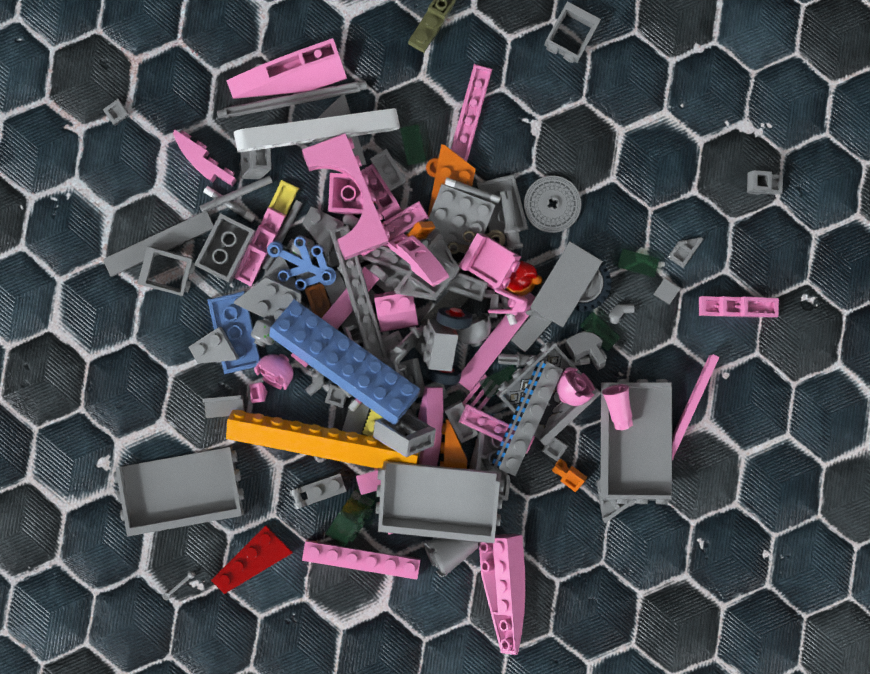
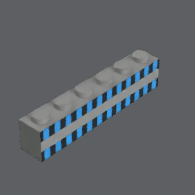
M542 360L536 364L491 464L492 466L516 476L563 369Z

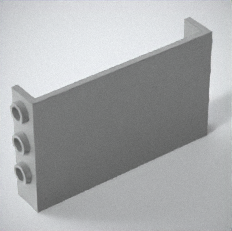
M619 379L617 383H601V500H617V504H628V500H636V504H648V501H656V504H668V501H672V383H668V380L658 379L656 383H648L646 379H638L637 383H629L627 379ZM625 384L629 386L633 426L626 430L615 429L607 403L602 394L604 389L613 385Z
M232 447L117 467L116 472H114V480L119 486L117 498L118 502L122 504L123 510H120L121 520L125 521L127 537L243 516L242 500L244 499L243 488H239L238 483L241 480L240 470L236 469L235 462L238 461L236 450H233Z
M384 461L382 468L378 469V480H381V485L377 486V497H380V502L376 504V514H379L378 532L494 543L496 526H500L501 514H497L498 509H502L503 497H499V492H503L504 480H500L501 472Z

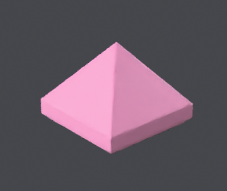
M263 383L250 384L251 403L264 402L268 391Z

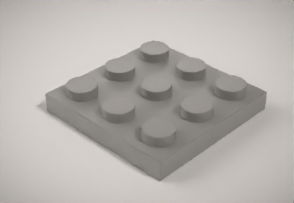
M442 183L428 221L433 222L435 229L426 239L433 241L438 234H441L447 247L452 241L458 244L471 245L472 242H466L463 239V233L466 230H471L475 233L484 234L496 203ZM467 233L465 235V238L471 239L473 235L471 233ZM451 245L450 248L456 250L457 246Z

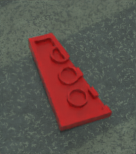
M266 525L211 581L225 594L293 552Z

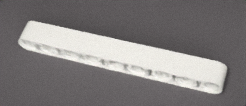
M393 108L245 128L234 131L237 152H247L325 141L345 133L347 137L394 131L400 128L397 109Z

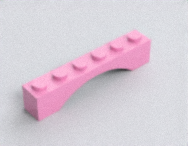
M306 540L302 561L417 579L421 558L371 552Z

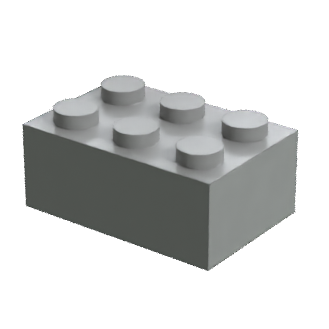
M220 213L194 265L231 284L256 231Z

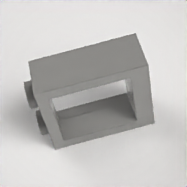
M567 1L544 46L551 53L563 55L566 61L578 63L601 19ZM566 15L591 28L577 54L552 41Z
M271 148L241 152V179L260 180L271 170Z
M148 246L137 284L183 296L185 292H189L191 282L188 281L189 274H193L195 270L194 258ZM155 253L187 262L180 289L148 280Z
M406 412L396 426L384 418L375 420L373 438L401 455L409 457L434 446L436 429ZM402 430L403 432L407 433L408 435H407V436H404V435H402L401 433H399V432H397V431Z

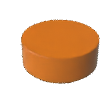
M439 158L430 159L426 165L428 175L433 178L436 175Z

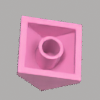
M330 173L328 212L345 215L362 214L363 198L355 182L345 174Z

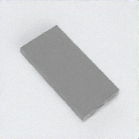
M569 242L530 308L563 328L603 261Z

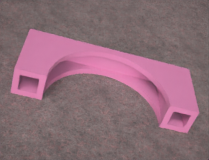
M346 133L302 149L309 172L317 169L339 171L351 178L361 192L363 211L360 220L348 234L338 239V245L344 260L386 245L390 237L387 227H383L380 221L383 220L380 209H376L373 202H376L375 196L372 191H368L366 186L369 184L367 176L360 171L359 167L362 164L359 156H354L352 151L355 148L351 137L347 138Z

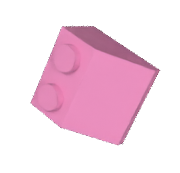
M394 291L374 294L381 332L418 326L413 296L396 294Z

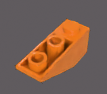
M446 418V423H443L441 431L442 435H445V442H441L440 454H444V461H440V466L467 469L466 454L451 422Z

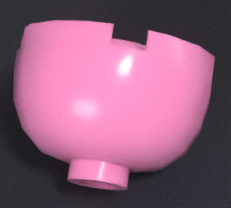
M276 354L266 355L261 358L254 368L257 375L261 373L264 376L263 381L280 390L282 387L286 390L293 378L294 371L289 363V358L283 354H279V356Z
M569 367L562 372L557 382V393L563 403L580 406L588 402L595 395L592 393L595 388L591 380L584 373L580 375L576 372L578 369Z

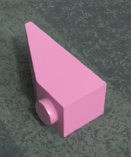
M371 164L361 170L362 174L368 175V191L373 192L376 199L374 203L380 209L385 221L401 212L402 210L375 166Z

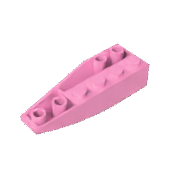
M332 38L257 66L227 80L233 99L307 92L345 80L347 77Z
M517 534L495 535L494 543H479L481 576L501 653L517 655L520 647L525 609L523 537Z

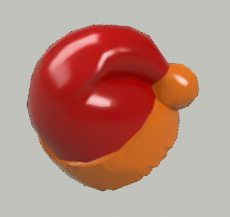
M519 261L520 265L515 272H512L510 276L511 281L506 289L515 295L525 296L533 291L535 285L542 283V277L537 274V270L532 264Z

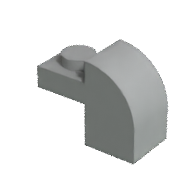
M756 170L747 173V193L756 195L782 194L783 175H775L770 171Z
M582 332L566 340L565 348L574 362L588 355L597 370L605 367L607 357L604 351L600 349L603 342L600 337L593 333Z

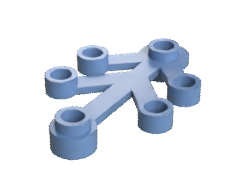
M297 236L294 240V245L299 248L302 258L284 250L282 243L279 241H273L268 245L267 252L271 257L280 256L298 266L288 270H280L278 273L280 281L285 282L289 277L305 272L315 274L306 279L298 278L296 280V289L304 290L306 286L318 282L323 285H331L336 280V272L332 267L327 266L323 255L324 249L319 244L314 245L311 249L312 255L317 257L319 267L312 263L304 236ZM297 239H302L303 245H299ZM272 247H276L278 249V252L273 253L271 250ZM314 248H319L321 253H315ZM281 273H286L287 278H282ZM324 273L329 274L330 278H329V279H325V278L323 277V274H324ZM302 281L304 283V287H300L298 285V282Z

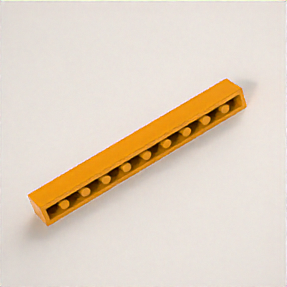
M232 410L227 419L226 439L378 469L382 468L384 461L419 464L420 452L405 457L373 438V435L366 436L356 432H345L336 428L320 427L316 424L309 425L299 421L283 420L280 417L273 418L259 413H247L243 410Z

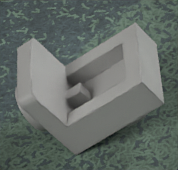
M486 290L483 298L491 299L490 309H502V303H498L499 294H495L494 290ZM489 313V318L497 319V314Z

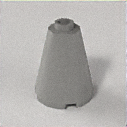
M438 538L427 541L424 545H426L425 551L432 566L438 567L439 570L436 572L442 578L478 549V543L480 542Z

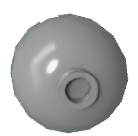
M482 313L480 317H477L476 314H471L472 322L469 328L455 329L458 334V340L464 344H471L472 347L481 345L482 341L491 332V322L487 313Z

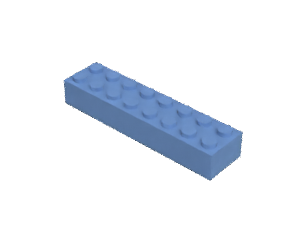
M295 299L270 327L269 336L394 426H396L418 397L419 387Z

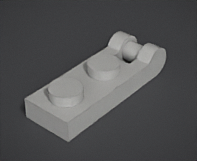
M340 473L291 490L290 494L291 497H294L295 509H299L347 492ZM306 492L308 499L303 500L300 493Z

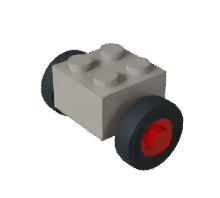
M443 307L438 310L437 320L428 319V323L423 329L425 339L424 343H421L420 354L428 366L427 377L430 380L446 385L460 382L461 370L453 365L458 334L455 329L470 327L472 315L469 312L459 308Z

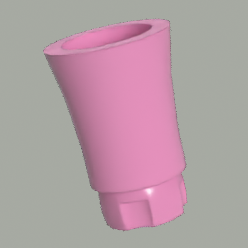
M618 384L604 389L602 394L607 403L615 429H629L633 426L629 386Z

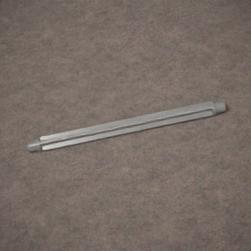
M356 81L244 105L225 107L222 110H217L218 119L225 117L227 119L343 94L356 93L368 88L366 81Z

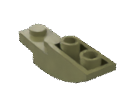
M433 0L409 39L408 44L425 53L457 0Z

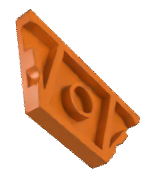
M441 144L428 217L442 183H445L447 177L470 186L473 185L476 169L444 144Z

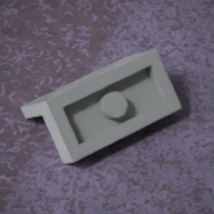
M242 395L202 399L203 403H205L206 418L229 416L232 410L245 411Z

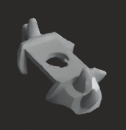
M420 325V328L410 327L409 330L411 332L396 347L389 351V358H380V360L397 373L407 369V366L400 365L399 362L414 347L420 353L421 343H424L425 339L423 336L424 326Z

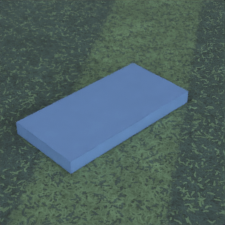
M245 291L207 300L214 330L218 327L223 328L240 358L233 361H221L224 374L254 368L261 360L258 344L254 343L255 339L251 336L254 327L250 311L234 304L235 299L243 295Z

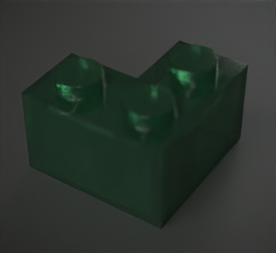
M355 489L326 532V535L344 547L348 541L353 542L358 532L366 523L363 519H368L373 512L371 506L375 501L365 494L361 495L360 491Z

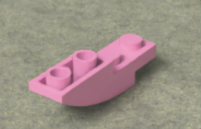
M174 130L173 135L182 153L204 177L212 183L216 177H219L229 185L234 186L237 181L233 177L235 173L227 168L222 170L218 167L219 163L210 157L207 160L206 158L210 153L206 150V145L200 141L193 142L190 140L191 136L183 130L180 133Z
M403 233L388 242L389 248L407 261L412 271L434 287L449 278L448 273L436 257L413 235L408 237Z

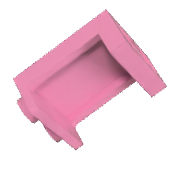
M477 233L458 267L475 274L494 286V289L503 290V288L506 289L509 285L512 272L518 269L521 256L485 234Z

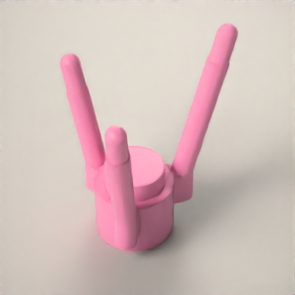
M488 283V287L494 289V286ZM494 289L495 292L509 298L508 307L511 309H489L488 313L517 315L518 312L523 313L525 311L527 298L515 295L504 289Z

